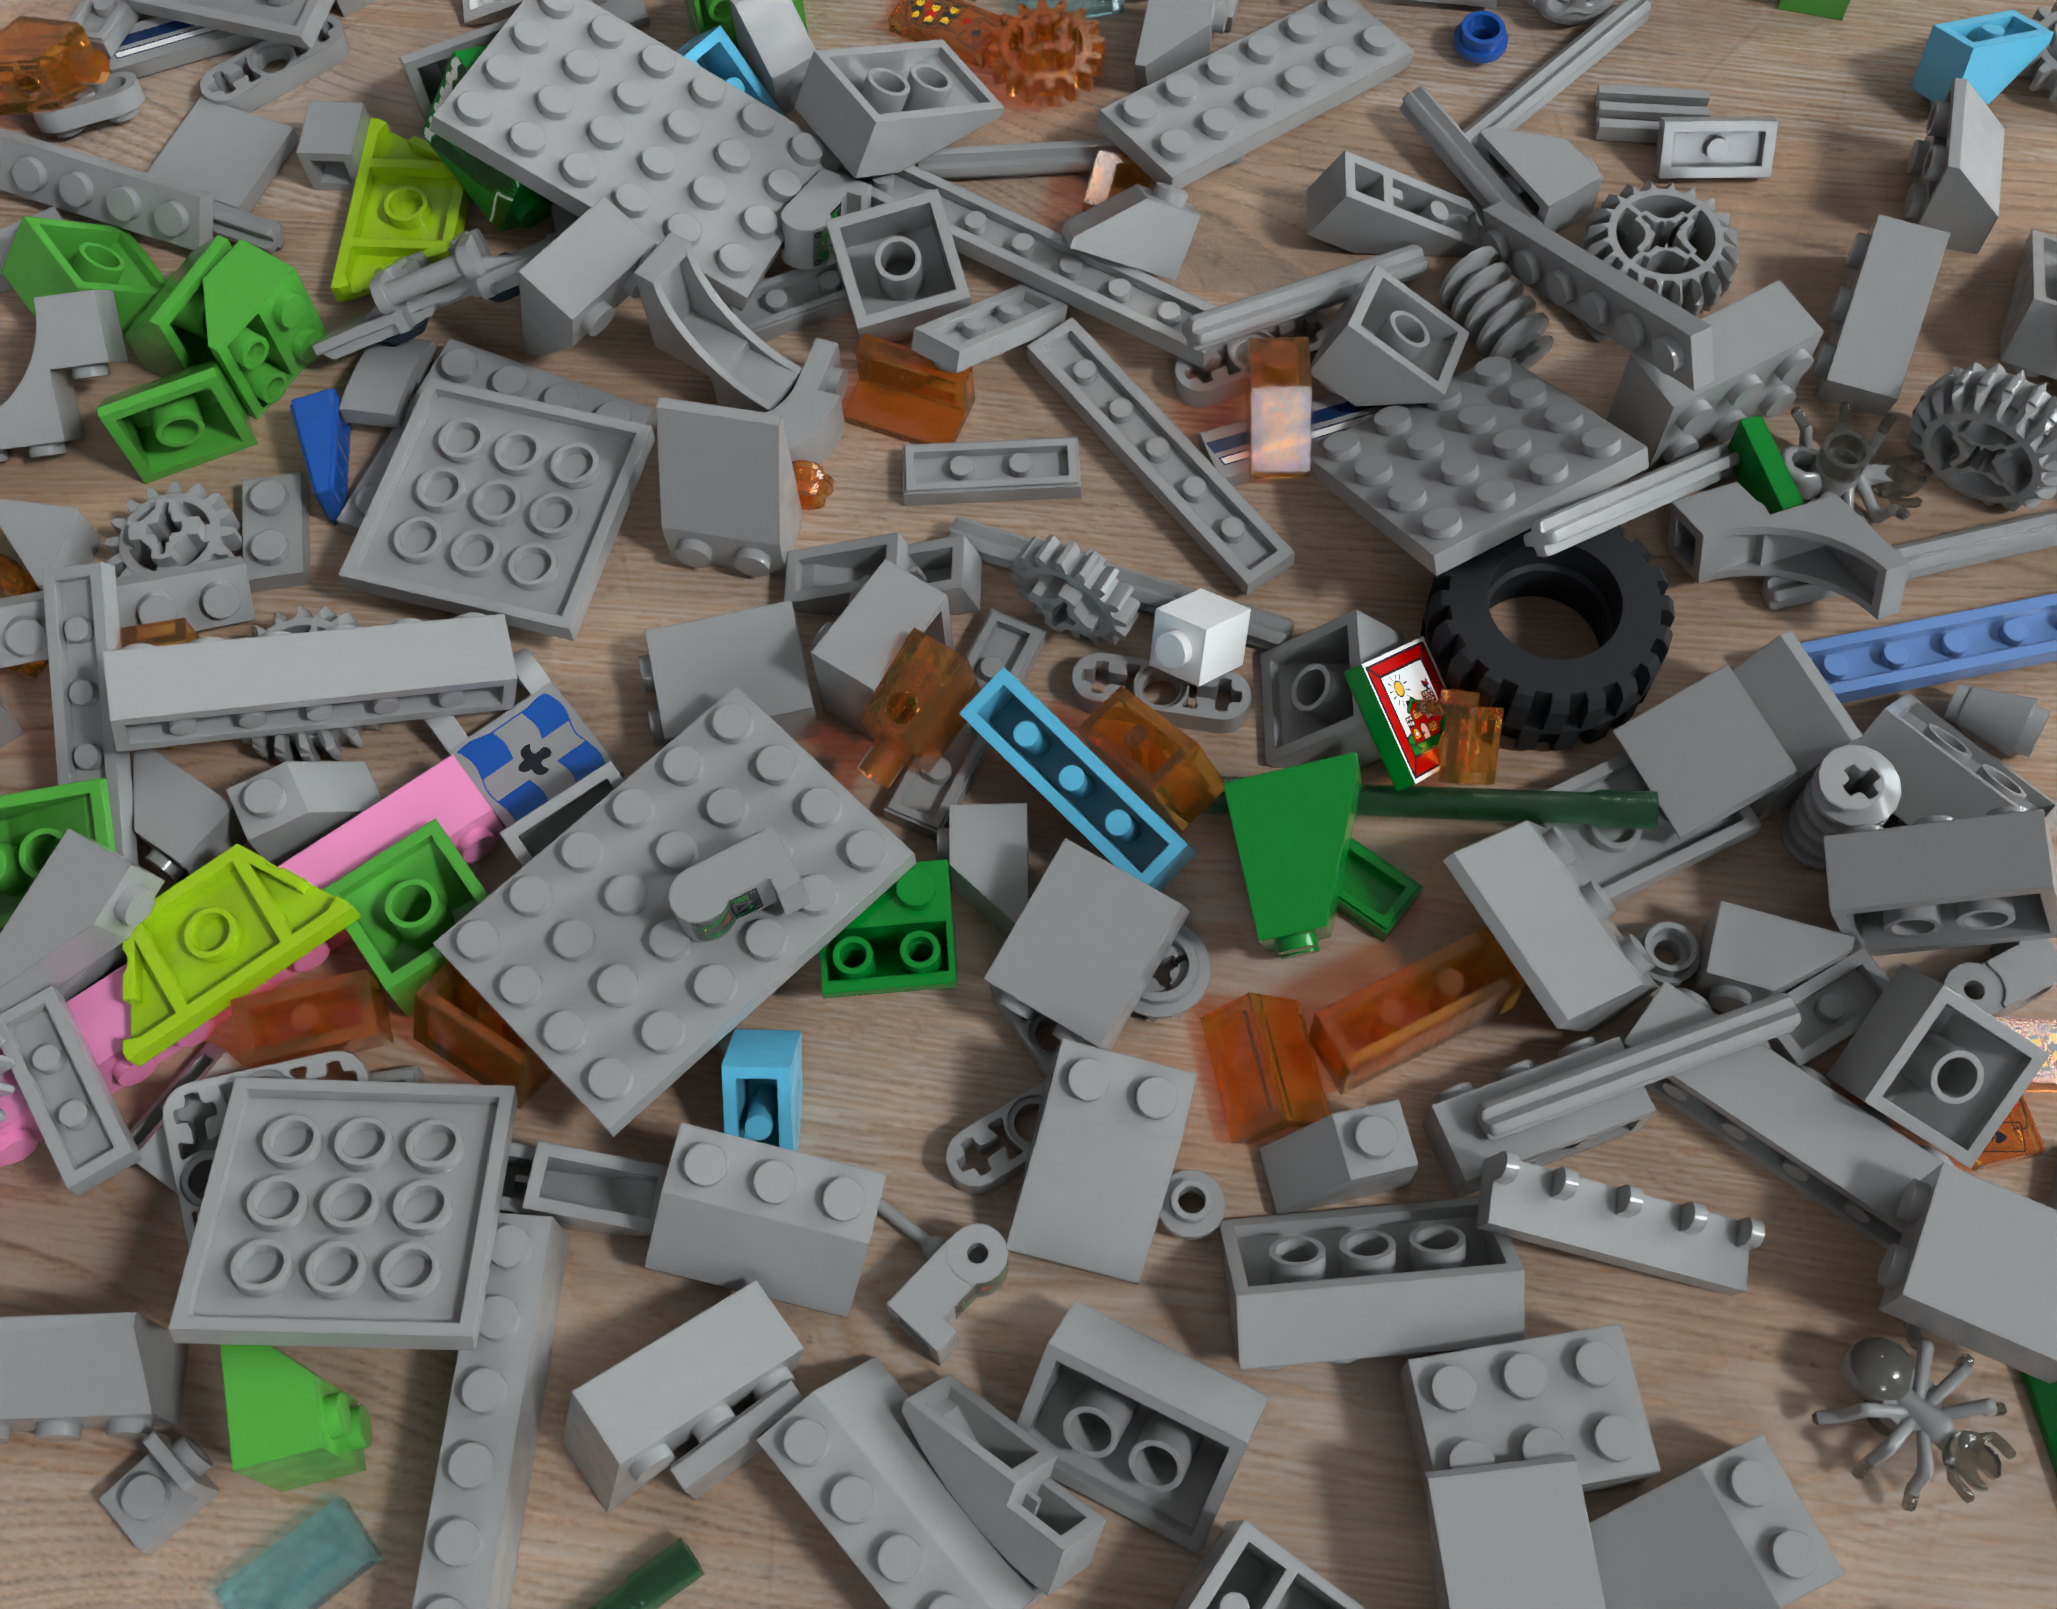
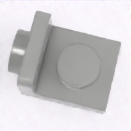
M155 1430L142 1441L150 1453L98 1499L142 1553L152 1555L220 1493V1490L206 1474L213 1466L212 1461L202 1448L185 1434L176 1440Z

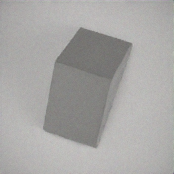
M0 499V527L41 591H43L42 570L93 563L101 538L78 508Z

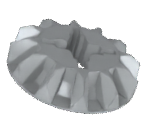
M1182 925L1160 963L1161 965H1169L1171 963L1177 965V967L1169 972V991H1166L1164 985L1160 986L1159 982L1152 978L1133 1010L1138 1014L1148 1017L1152 1022L1159 1018L1171 1016L1180 1019L1188 1009L1192 1008L1196 1003H1201L1211 978V960L1208 950L1200 937L1185 925Z

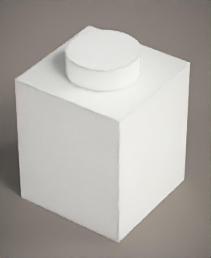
M1202 588L1156 608L1149 665L1197 687L1243 665L1251 609Z

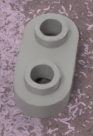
M115 72L109 74L107 81L103 84H80L89 81L86 80L57 88L37 97L30 104L29 109L42 132L54 133L59 138L74 136L82 132L87 125L107 119L112 123L127 121L139 113V106L143 104L146 98L136 75L132 72ZM69 90L75 91L69 92L61 106L53 108H43L40 106L43 100L52 95Z

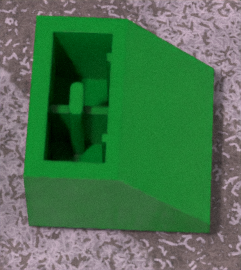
M948 859L916 862L908 872L820 950L823 999L957 987L956 938Z

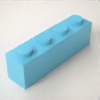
M1003 667L959 713L1119 869L1161 891L1198 853L1006 668Z

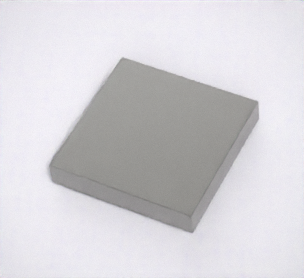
M200 97L146 173L214 193V201L250 213L299 142V138L294 127L227 105L214 104Z
M1728 664L1613 730L1616 739L1681 842L1799 777L1797 767Z

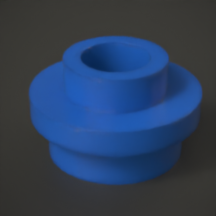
M1475 11L1468 14L1456 27L1453 37V46L1456 52L1465 60L1480 64L1490 63L1499 59L1505 53L1508 44V33L1503 20L1495 13L1489 11Z

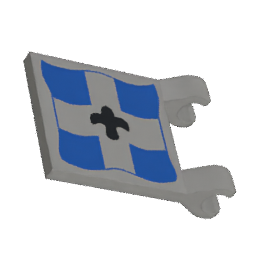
M526 648L514 653L513 658L518 678L517 683L529 696L515 705L514 709L506 711L470 737L467 736L454 716L424 719L430 727L431 733L450 756L454 755L505 828L610 760L622 777L625 776L622 769L553 684L533 654Z

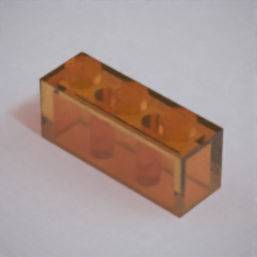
M1488 926L1316 1011L1308 1040L1339 1093L1343 1095L1512 1009L1526 982Z

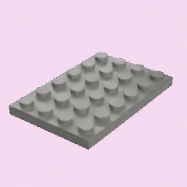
M523 0L434 113L430 128L431 132L578 217H581L605 196L657 243V246L670 231L690 241L698 264L711 286L724 302L740 311L744 309L785 243V237L781 228L782 210L822 168L829 170L836 159L834 153L819 136L590 0Z
M735 686L439 937L433 945L608 1133L614 1137L916 864V859L913 851L738 686ZM774 825L803 881L811 904L786 916L779 901L742 919L736 920L728 934L721 939L711 942L697 941L687 936L679 925L670 907L668 898L670 886L676 876L685 869Z

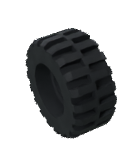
M1620 525L1546 558L1538 557L1534 547L1525 546L1524 534L1531 532L1530 528L1438 576H1434L1422 619L1420 635L1425 639L1448 693L1454 700L1453 704L1462 722L1468 724L1472 719L1483 725L1480 734L1495 741L1499 740L1500 735L1516 739V748L1535 750L1538 742H1548L1550 750L1558 751L1572 749L1577 737H1580L1585 744H1591L1605 738L1610 727L1618 728L1633 716L1638 704L1643 703L1668 653L1673 637L1670 627L1675 619L1673 600L1669 595H1665L1669 584L1662 569L1658 565L1650 568L1648 562L1652 554L1638 539L1630 543L1624 538L1625 529ZM1538 596L1553 599L1569 606L1585 619L1597 638L1599 648L1587 655L1571 659H1551L1531 654L1513 644L1503 635L1496 626L1490 609L1503 601L1516 597Z

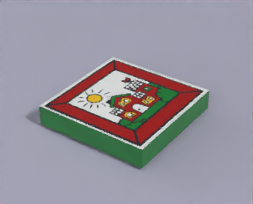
M1423 636L1344 672L1346 681L1397 791L1417 784L1475 751Z

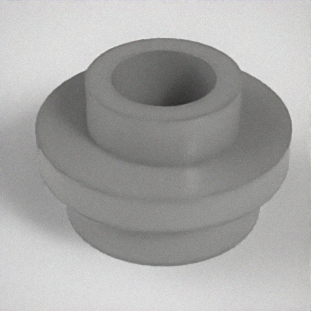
M1657 922L1648 925L1638 934L1636 939L1643 945L1655 964V967L1648 973L1657 985L1662 986L1665 981L1673 986L1681 985L1688 981L1698 969L1701 959L1700 947L1692 932L1685 926L1675 922ZM1663 948L1670 951L1675 958V963L1669 965L1661 962L1656 958L1654 950Z
M1179 1171L1171 1175L1159 1219L1170 1233L1179 1238L1187 1240L1204 1238L1213 1233L1223 1220L1226 1208L1224 1192L1213 1177L1202 1171ZM1185 1193H1196L1203 1199L1204 1207L1197 1213H1187L1181 1209L1178 1200Z

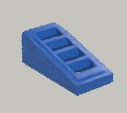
M326 389L291 400L290 409L314 495L329 522H332L335 526L338 525L337 517L347 503L351 423L345 422L339 411L341 399L335 389Z

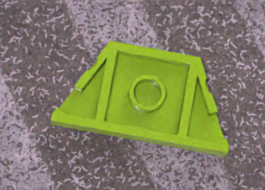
M370 118L330 287L337 302H348L371 294L369 285L375 273L388 267L394 260L403 256L408 257L422 251L430 264L449 257L450 254L447 249L451 246L450 241L457 234L464 232L470 195L426 140L415 135L409 140L390 132L387 122L379 118Z
M235 844L157 896L151 913L143 922L136 926L129 939L123 942V951L127 955V967L123 973V1001L131 1005V1038L123 1040L124 1056L128 1061L141 1067L361 918L360 913L348 901L321 890L297 874L283 867L280 868L255 852Z

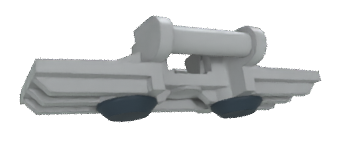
M476 228L457 234L450 241L451 246L447 249L450 256L430 264L422 251L408 257L403 256L396 259L388 267L376 272L370 282V292L376 306L364 314L328 329L312 347L316 355L322 354L332 359H338L380 341L394 345L406 342L425 331L429 317L433 316L435 310L469 296H482L484 300L489 299L497 303L512 299L520 295L518 271L559 235L513 253L503 252L498 256H492L481 231Z

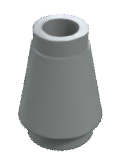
M1959 683L1944 718L1956 722V725L2009 757L2012 756L2013 752L2030 757L2051 710L2037 706L2038 699L1978 687L1971 688Z

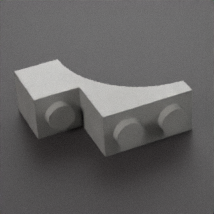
M670 231L655 249L649 250L642 257L638 268L634 272L655 347L709 376L712 380L718 406L765 413L772 410L789 396L803 368L767 345L729 309L704 275L694 255L690 241Z
M87 290L34 297L36 336L31 361L16 390L0 406V462L9 461L6 449L28 446L30 458L67 453L65 441L85 438L73 380L110 375L109 363L128 361L112 290Z
M1738 482L1671 502L1666 550L1697 584L1728 577L1777 576L1779 578L1810 583L1840 594L1864 608L1877 620L1900 613L1905 583L1908 580L1909 562L1900 551L1894 549L1867 523L1863 516L1857 514L1837 494L1774 514H1769L1766 507L1761 502L1756 501Z

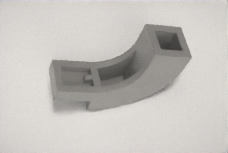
M817 337L789 396L778 406L766 412L782 415L796 481L802 479L823 463L835 449L846 430L841 401L847 388L848 371L842 368L838 343Z

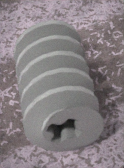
M1483 246L1459 260L1443 277L1439 286L1440 302L1452 312L1454 321L1470 332L1468 339L1473 344H1476L1477 352L1482 358L1485 359L1493 356L1509 357L1528 370L1539 362L1553 346L1554 339L1550 335H1543L1548 328L1549 319L1543 312L1534 313L1537 303L1531 296H1521L1524 286L1518 279H1509L1511 269L1504 262L1497 263L1499 256L1497 250L1492 246Z
M1845 745L1833 749L1821 761L1812 778L1806 783L1805 788L1800 792L1797 800L1791 805L1790 810L1784 816L1781 825L1782 843L1789 855L1803 866L1817 871H1826L1824 836L1842 834L1845 829L1861 824H1873L1882 827L1889 816L1897 809L1902 795L1900 778L1893 764L1880 752L1866 746Z

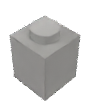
M309 101L296 153L314 190H354L370 122L364 103Z

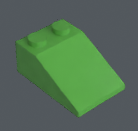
M97 778L0 795V933L68 828L116 852L107 779Z

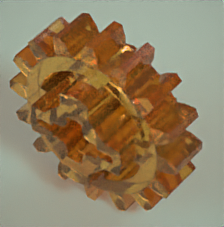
M1038 0L1037 9L1033 10L1020 3L1017 4V17L1003 13L1000 16L1001 28H991L990 44L987 45L988 66L993 69V81L995 84L1006 83V95L1010 98L1019 92L1025 93L1027 105H1032L1037 97H1045L1047 106L1053 107L1055 96L1063 95L1071 103L1075 101V89L1077 87L1090 92L1093 89V77L1102 76L1103 60L1105 59V38L1099 36V22L1097 20L1086 22V9L1082 7L1070 13L1067 12V1L1061 0L1056 8H1048L1046 0ZM1076 45L1081 51L1080 55L1076 53ZM1013 50L1017 52V59L1012 56Z

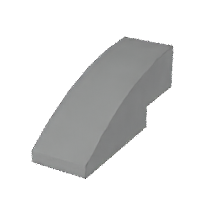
M899 532L792 550L788 551L784 601L791 600L793 609L797 611L841 615L848 606L850 594L857 582L865 575L872 576L886 559L947 594L950 615L980 611L982 558L965 534L908 544Z
M538 1141L537 1147L511 1142L499 1213L551 1216L566 1230L651 1236L668 1166Z
M951 1374L944 1376L904 1400L901 1412L921 1450L946 1489L976 1528L1015 1569L1046 1596H1049L1090 1565L1106 1519L1050 1478L1058 1454Z

